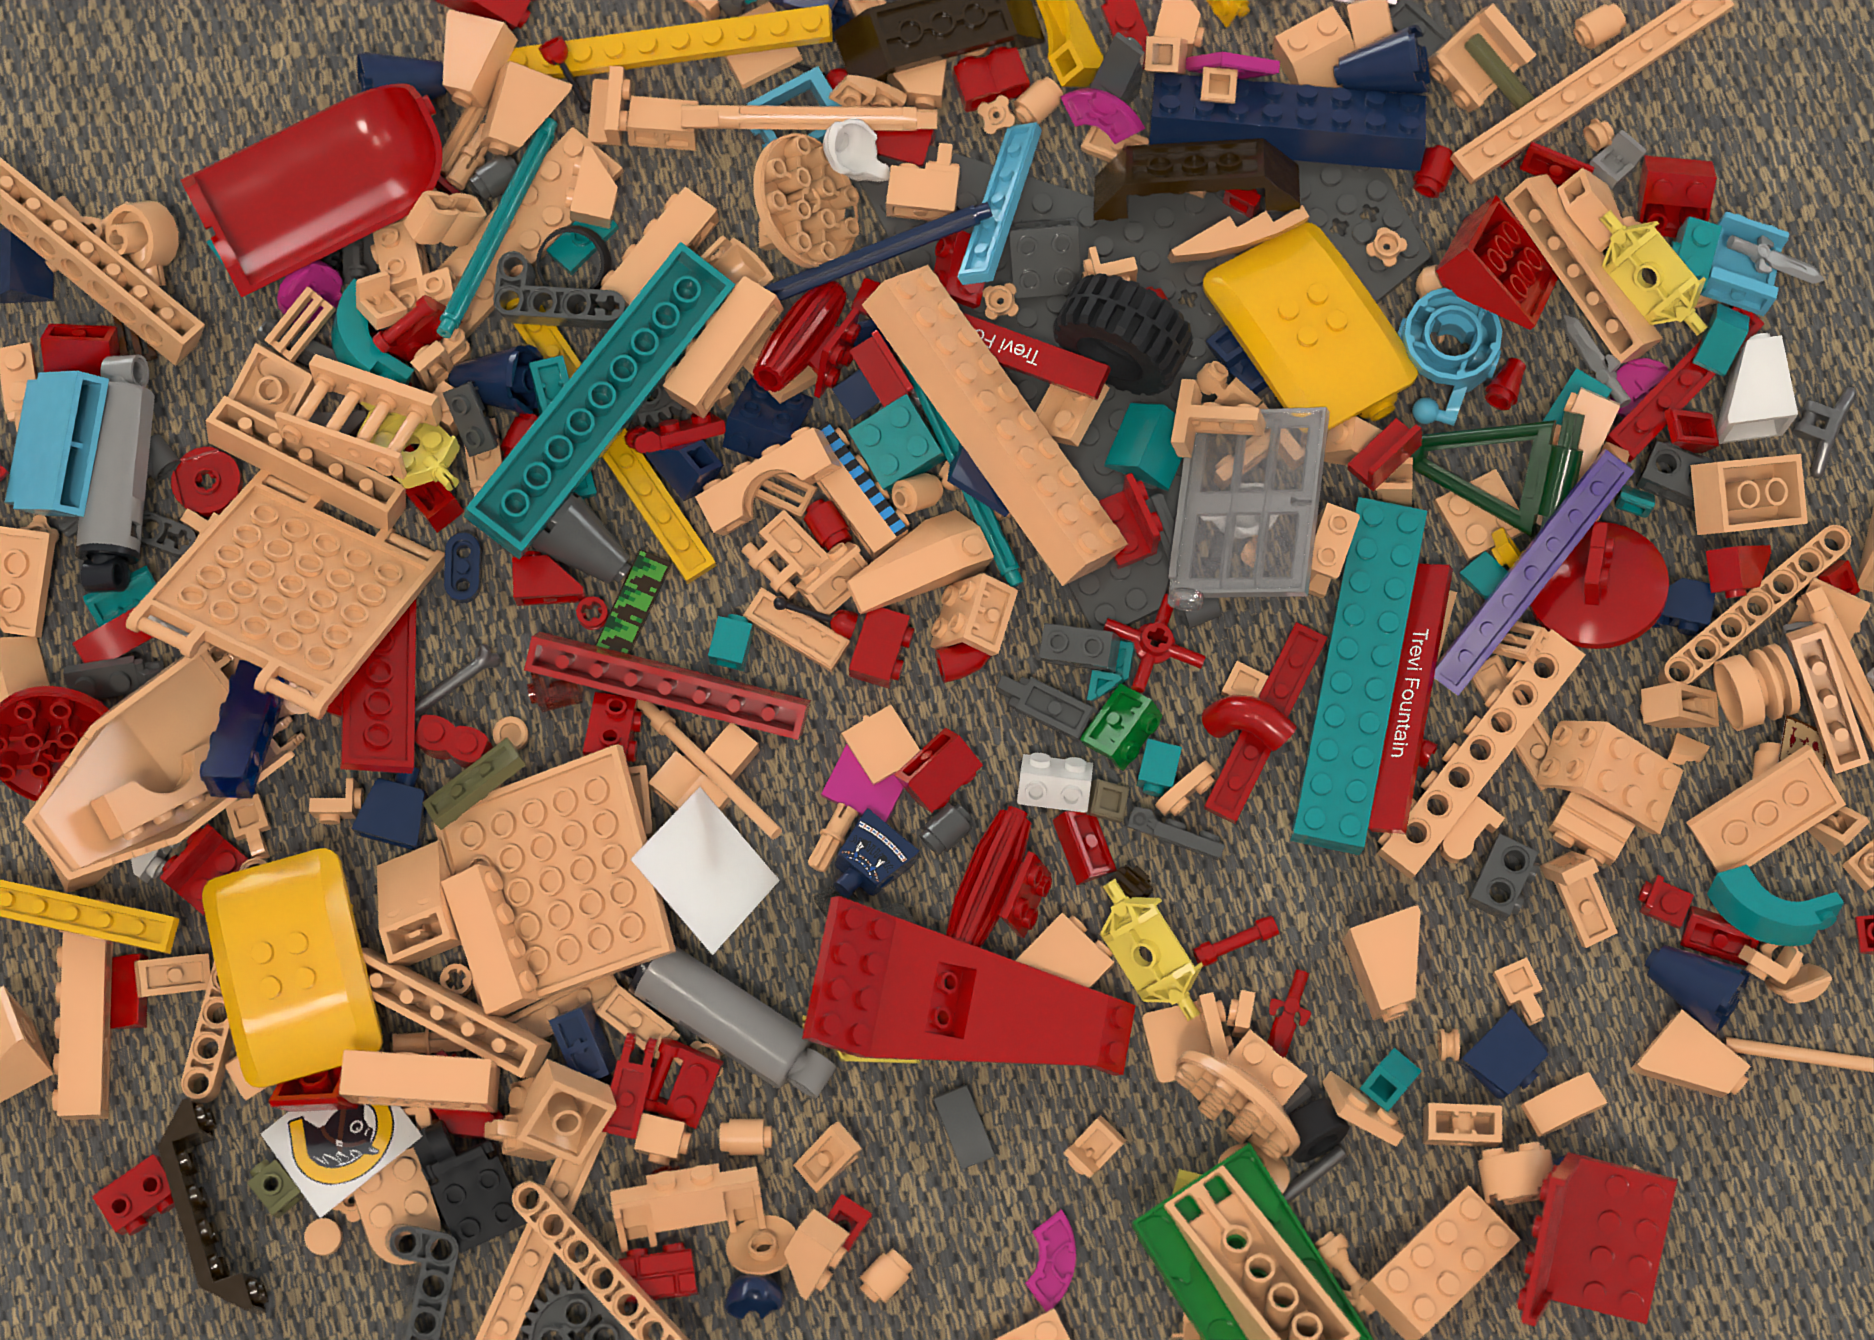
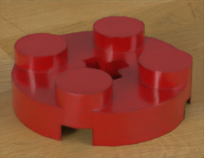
M199 447L187 452L180 459L181 463L177 466L176 471L173 470L171 476L172 492L180 505L202 517H211L213 512L218 515L221 514L241 492L243 487L242 473L235 460L225 452H221L213 447ZM209 474L211 479L216 478V482L207 490L204 487H198V483L203 481V475Z

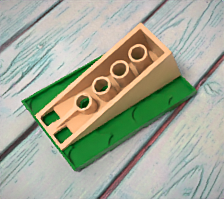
M1250 1143L1132 1221L1131 1227L1135 1231L1137 1239L1162 1275L1163 1281L1194 1326L1201 1340H1373Z

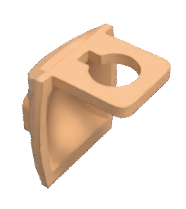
M722 235L701 255V258L735 284H738L743 276H746L762 287L767 286L774 279V276L764 262L751 249L734 237L729 241Z
M1763 943L1760 946V952L1772 960V953L1779 945ZM1800 960L1801 967L1798 973L1792 979H1789L1785 985L1770 976L1769 979L1764 980V983L1769 990L1783 997V1000L1788 1003L1807 1002L1817 998L1828 988L1832 980L1829 972L1813 964L1807 963L1803 965L1802 960Z

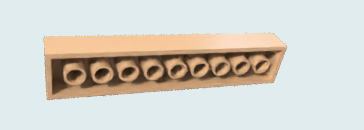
M926 265L884 280L862 306L961 445L968 452L1061 585L1064 586L1105 566L1128 545L1127 541L1104 511L1098 499L1081 479L1078 471L1061 451L1057 442L1043 426L1037 414L1033 412L1020 394L1016 385L1013 384L1002 369L998 360L979 337L978 332L959 309L958 304L951 298L937 275Z

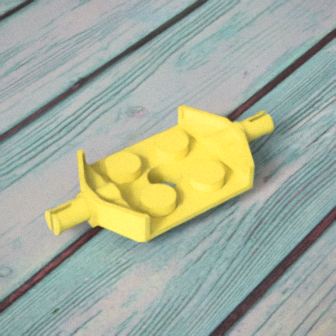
M1612 210L1601 217L1599 220L1612 233L1610 237L1611 243L1602 267L1650 325L1679 321L1681 323L1684 320L1696 336L1707 329L1708 326L1697 315L1694 308L1697 305L1706 279L1703 277L1698 280L1656 230L1655 226L1659 224L1658 221L1626 227L1612 213ZM1643 268H1649L1655 272L1657 276L1656 284L1652 285L1644 281L1642 277Z
M360 402V404L363 405L369 411L366 419L364 420L361 428L359 429L358 433L360 432V430L362 429V427L364 426V424L366 423L367 419L369 418V416L371 415L376 406L365 402ZM394 412L388 413L370 443L387 448L406 419V416ZM419 423L401 451L407 475L404 479L393 477L404 488L408 489L431 481L435 483L439 481L448 491L453 490L452 485L456 488L459 480L448 469L460 449L454 435L450 436L439 425L436 427L427 423ZM414 443L419 444V447L415 451L404 452V449L408 445Z
M1116 879L1105 884L1103 888L1114 905L1110 907L1112 912L1100 935L1142 1001L1170 1002L1171 1005L1177 1003L1187 1021L1198 1016L1201 1012L1190 998L1189 990L1192 988L1203 964L1199 963L1194 966L1156 907L1162 901L1161 898L1132 897L1130 899L1128 896H1125ZM1140 946L1149 949L1153 958L1152 962L1142 958L1139 952Z

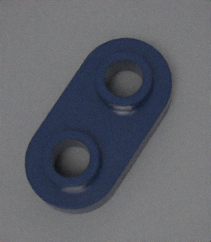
M469 533L453 535L445 546L444 587L448 596L457 603L473 601L479 595L481 589L482 550L478 540ZM462 548L470 549V554L466 558H461L458 556L459 551ZM466 581L469 583V588L463 592L457 590L458 584Z

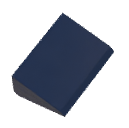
M7 228L0 231V304L54 301L55 273L49 269L43 257Z

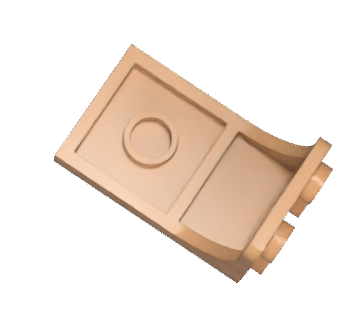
M1563 720L1557 724L1552 733L1550 745L1540 765L1537 784L1544 788L1564 789L1589 797L1646 832L1660 835L1684 770L1606 721Z

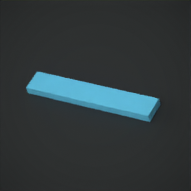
M1037 122L1007 127L982 204L988 202L993 216L980 221L981 224L974 226L957 276L962 285L989 282L994 279L1042 132Z

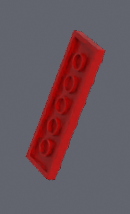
M416 599L342 689L340 769L413 773Z

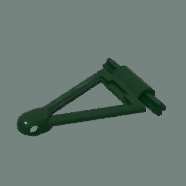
M1564 411L1558 445L1552 444L1556 420L1422 435V445L1410 456L1413 457V471L1528 536L1533 537L1538 515L1543 516L1542 529L1577 484L1584 452L1578 448L1585 415ZM1533 440L1519 510L1427 459L1429 451Z

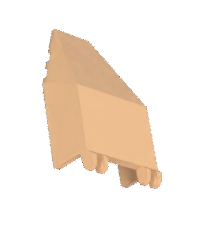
M204 641L193 658L190 659L183 655L113 706L88 728L22 821L67 880L181 842L295 756L292 751L305 739L302 732L291 736L281 747L272 738L276 733L283 731L293 721L289 715L266 730L222 672L221 668L237 657L236 655L226 652L215 663L207 652L215 645ZM224 735L243 771L240 775L232 778L234 786L216 795L213 789L203 793L205 801L187 810L183 804L174 808L173 811L176 816L157 826L154 820L143 824L146 831L128 841L125 840L123 835L112 841L109 839L90 802L132 780H135L149 791L171 793L176 787L181 774L180 756Z

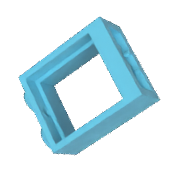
M818 66L747 103V105L779 106L810 89L820 106H841L829 99L832 88ZM750 129L754 136L760 134L765 142L762 145V149L771 141L777 139V136L771 129ZM815 130L808 134V136L823 143L827 130Z

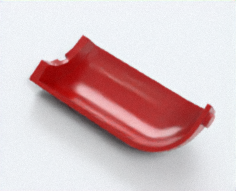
M402 83L384 85L358 93L180 180L205 229L213 227L216 235L211 237V240L241 298L409 215L423 192L433 191L440 176L443 151L439 132L431 117L437 113L428 95L422 97L415 87Z

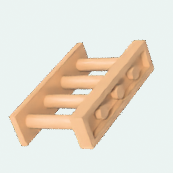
M315 354L309 363L315 386L295 417L277 411L275 414L281 437L292 444L300 443L375 469L382 475H393L404 479L407 472L401 451L419 423L438 426L443 418L438 395ZM333 391L345 395L325 427L309 422L327 392ZM358 402H365L376 406L356 438L339 432ZM394 412L406 416V419L387 448L370 443L388 413Z

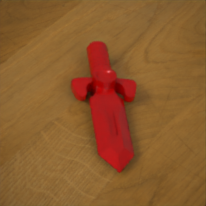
M1299 969L1295 971L1286 1000L1281 1001L1273 998L1269 1004V1014L1271 1016L1276 1014L1278 1008H1283L1282 1015L1275 1017L1267 1041L1273 1047L1272 1050L1282 1058H1286L1297 1026L1294 1022L1295 1013L1297 1012L1300 1016L1298 1024L1301 1027L1307 1023L1311 1016L1309 1010L1300 1007V1000L1309 973Z

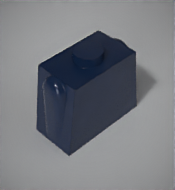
M1511 1008L1457 1063L1472 1074L1494 1097L1505 1099L1518 1085L1524 1090L1539 1075L1534 1069L1549 1054L1546 1045L1527 1028Z

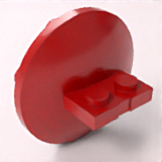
M1594 522L1529 607L1533 616L1548 632L1553 629L1574 646L1588 649L1617 647L1643 635L1660 618L1667 603L1669 592L1667 566L1658 549L1642 534L1619 524Z
M58 686L31 687L8 696L0 703V780L19 795L37 802L88 728L109 709L103 705V702H99L87 694Z

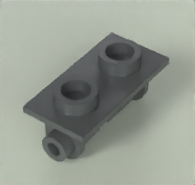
M373 233L343 247V285L350 284L354 278L358 280L377 273V264L371 252V245L375 244Z
M472 381L443 392L469 457L497 448L498 442L496 439L499 438L498 434L494 431L489 416L484 417L482 410L485 407L478 393L479 388L478 386L474 387Z

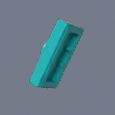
M613 220L610 229L577 221L571 225L586 227L594 231L604 242L619 229L618 224ZM566 232L559 236L546 251L552 259L572 276L597 251V248L587 237L578 233Z
M146 565L130 573L129 585L125 591L88 593L83 596V599L97 625L101 627L136 607L157 583Z

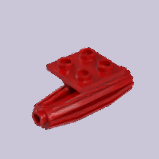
M832 281L811 289L792 305L766 340L754 366L753 377L754 380H757L759 386L764 387L767 391H780L809 365L817 374L814 391L815 397L820 399L828 387L834 388L840 377L842 367H849L853 361L849 350L854 348L853 344L861 330V325L857 324L860 309L853 307L840 326H836L847 302V294L840 283Z
M1008 806L1007 811L1000 809L981 837L955 894L945 933L946 936L981 948L1000 917L1017 936L1024 939L1028 930H1032L1038 918V905L1041 898L1046 897L1049 893L1052 878L1051 872L1035 853L1028 851L1023 862L1032 825L1026 819L1028 814L1025 811L1013 806Z

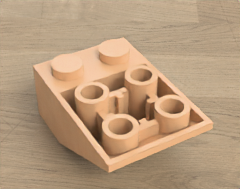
M441 841L433 842L377 865L378 924L388 964L410 966L462 945L441 881L451 877Z

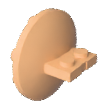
M793 133L771 141L761 152L754 171V198L760 218L758 228L759 248L764 250L777 248L790 261L808 269L819 267V265L848 254L860 231L857 207L859 193L857 189L852 186L850 179L846 175L832 169L824 153L823 143L805 134ZM853 206L855 219L852 217L845 219V209Z
M1252 1030L1246 1033L1225 1060L1197 1051H1185L1176 1062L1178 1073L1174 1078L1200 1102L1198 1109L1210 1120L1215 1121L1224 1109L1228 1110L1236 1117L1226 1129L1228 1135L1240 1144H1243L1246 1140L1261 1148L1273 1160L1278 1161L1280 1157H1288L1295 1152L1300 1145V1139L1283 1106L1307 1077L1304 1072L1288 1059L1282 1058L1272 1050L1273 1047Z

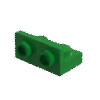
M1120 683L1080 740L1085 746L1109 758L1118 769L1124 771L1129 763L1136 759L1140 748L1149 735L1157 730L1163 715L1151 699Z

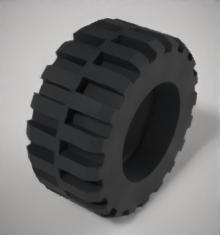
M1099 273L1095 276L1091 274L1077 281L1053 324L1054 339L1059 344V348L1109 365L1111 371L1105 384H1110L1115 389L1123 392L1125 390L1130 391L1135 395L1144 393L1146 396H1151L1169 389L1193 345L1191 327L1188 322L1184 321V316L1179 310H1175L1168 300L1160 298L1153 290L1149 288L1147 290L1135 281H1126L1116 275L1109 277L1106 274Z

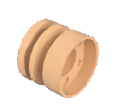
M1776 643L1767 645L1762 650L1757 648L1749 651L1748 660L1743 655L1738 654L1714 663L1713 680L1717 696L1726 719L1736 731L1763 724L1765 714L1773 721L1782 718V715L1789 716L1799 712L1800 692L1798 682L1787 655Z

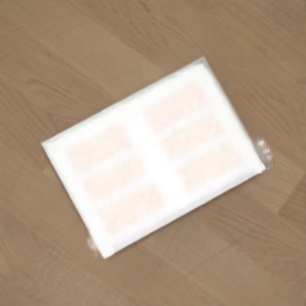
M1327 407L1260 409L1266 422L1264 436L1196 433L1192 458L1184 457L1168 575L1170 579L1168 604L1171 607L1183 611L1200 610L1203 607L1204 598L1308 597L1330 414Z

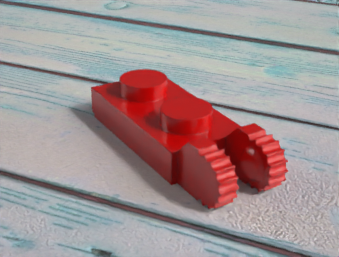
M710 411L704 419L693 413L690 415L691 419L680 422L677 419L665 420L659 423V427L649 430L643 426H637L635 429L631 428L624 436V441L628 445L627 447L635 449L638 453L646 454V452L665 450L725 434V422L723 419L711 414Z
M627 1033L621 1059L617 1060L610 1088L617 1108L602 1132L636 1140L654 1070L652 1064L658 1039L649 1038L644 1050L643 1064L639 1065L629 1062L632 1051L635 1048L636 1034Z

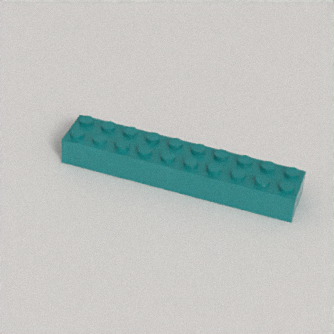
M680 241L467 505L463 517L520 560L542 530L548 525L555 513L572 495L663 381L669 370L683 356L690 343L703 331L706 323L719 310L736 284Z
M1358 497L1354 512L1359 514L1360 518L1343 564L1290 841L1355 855H1360L1365 847L1427 517L1426 510Z

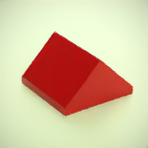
M342 1066L277 1084L269 1099L271 1107L289 1112L358 1108V1104L351 1103L339 1095Z

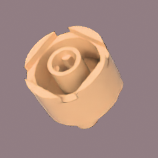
M1531 1142L1518 1145L1519 1151L1508 1153V1151H1504V1148L1482 1151L1483 1159L1478 1160L1484 1201L1487 1205L1495 1206L1494 1199L1498 1201L1504 1200V1205L1538 1201L1544 1178L1547 1179L1549 1171L1552 1172L1553 1169L1551 1150L1544 1149L1540 1142Z

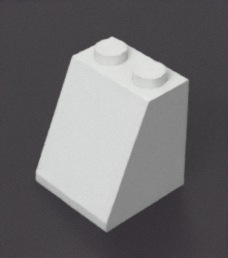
M1761 333L1751 336L1733 361L1716 426L1719 444L1781 436L1797 417L1798 411L1782 335L1770 337L1769 333Z

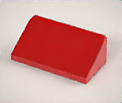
M1531 141L1520 170L1535 176L1548 174L1554 184L1561 186L1581 168L1593 173L1595 167Z
M1065 811L1053 819V824L1076 885L1116 872V866L1097 817L1086 815L1087 812Z
M1691 906L1680 945L1747 966L1748 963L1738 956L1745 945L1756 950L1759 940L1739 931L1721 914Z
M142 953L112 958L110 1029L147 1028V997H138L134 965L135 961L148 960V956Z

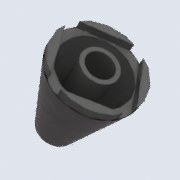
M576 492L564 502L550 520L545 531L542 530L532 545L537 551L607 584H610L613 579L619 583L631 568L626 563L630 558L628 553L584 499Z

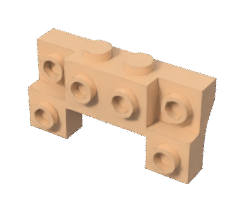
M407 216L373 232L375 244L371 245L372 256L376 264H379L380 272L386 271L390 275V291L407 308V313L417 306L416 301L423 295H427L447 306L454 292L453 283L456 282L455 275L449 267L430 273L425 245L415 242L403 223Z
M719 1163L675 1171H663L658 1174L646 1175L647 1185L610 1191L621 1253L628 1251L627 1240L648 1237L650 1247L657 1246V1232L728 1221L730 1233H736L737 1221L755 1218L758 1220L759 1229L766 1228L756 1166L720 1172Z

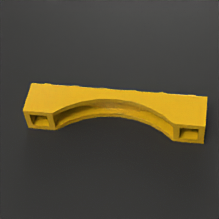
M1036 0L1047 30L1048 60L1061 87L1089 86L1093 82L1104 57L1076 1Z

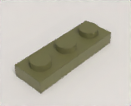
M505 738L422 803L432 821L442 830L451 822L456 821L477 802L487 797L490 792L508 778L513 777L526 763L514 744L508 738Z

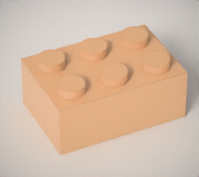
M1801 454L1690 465L1697 535L1808 524Z

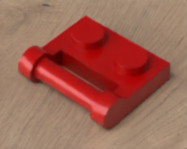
M423 295L416 301L417 306L385 332L379 331L372 337V340L381 352H390L411 362L420 348L425 345H431L436 340L439 342L444 338L437 333V328L446 306L427 295Z
M662 1038L658 1047L660 1055L652 1074L644 1110L658 1112L696 1129L702 1120L724 1061L674 1039ZM679 1058L683 1060V1064L670 1098L667 1100L659 1095L673 1059Z

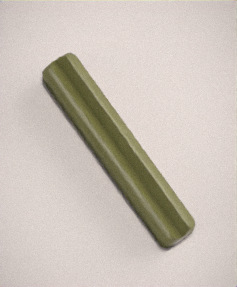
M1481 34L1472 36L1465 43V49L1517 110L1535 99Z

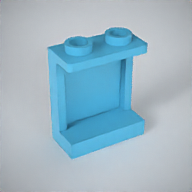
M1725 212L1717 224L1722 226L1707 286L1701 295L1765 316L1777 298L1779 287L1774 286L1777 270L1772 268V272L1769 274L1757 272L1756 263L1752 262L1749 256L1727 248L1726 244L1729 237L1734 235L1757 245L1758 238L1763 235L1774 243L1770 251L1773 249L1781 252L1789 239V233L1775 226L1765 225L1745 218L1739 214Z

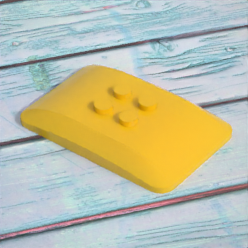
M1304 223L1284 234L1267 240L1210 270L1203 279L1205 295L1283 408L1327 407L1330 412L1328 430L1410 387L1417 378L1418 370L1408 358L1402 340L1358 276L1329 238L1315 224ZM1313 412L1291 413L1294 418L1301 419L1315 414ZM1299 429L1302 433L1309 435V429Z
M318 848L219 876L210 880L204 886L202 900L219 984L242 1075L250 1086L266 1088L341 1067L344 1050L379 1052L381 1050L383 1037L342 863L334 851Z

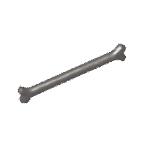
M480 644L479 652L475 659L415 701V719L483 669L497 668L501 661L500 656L496 653H491L488 645Z

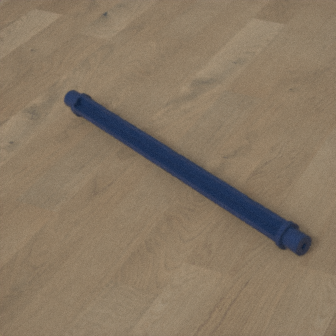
M988 202L978 206L970 205L949 215L819 265V267L810 268L764 286V288L777 295L779 301H783L981 224L980 221L993 216Z

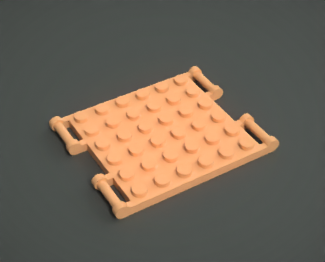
M261 469L134 608L126 621V628L136 633L142 631L180 649V654L190 659L196 655L204 641L263 668L255 680V690L263 694L270 692L308 710L310 716L320 720L331 702L437 572H441L445 564V552L439 549L433 551L397 534L394 528H391L389 531L381 528L374 537L321 512L324 501L314 494L311 495ZM152 615L189 633V635L186 637L148 617ZM280 676L317 694V696L314 698L275 678Z

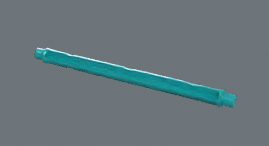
M546 118L542 125L536 129L525 154L440 317L441 322L437 328V333L440 336L450 338L454 330L459 328L551 143L555 139L558 123L554 119Z
M902 362L950 465L951 461L958 454L959 440ZM962 491L994 555L993 559L1000 571L1001 577H1005L1008 585L1011 587L1022 584L1024 580L1019 572L1020 566L1006 537H1004L1001 531L1000 524L993 510Z

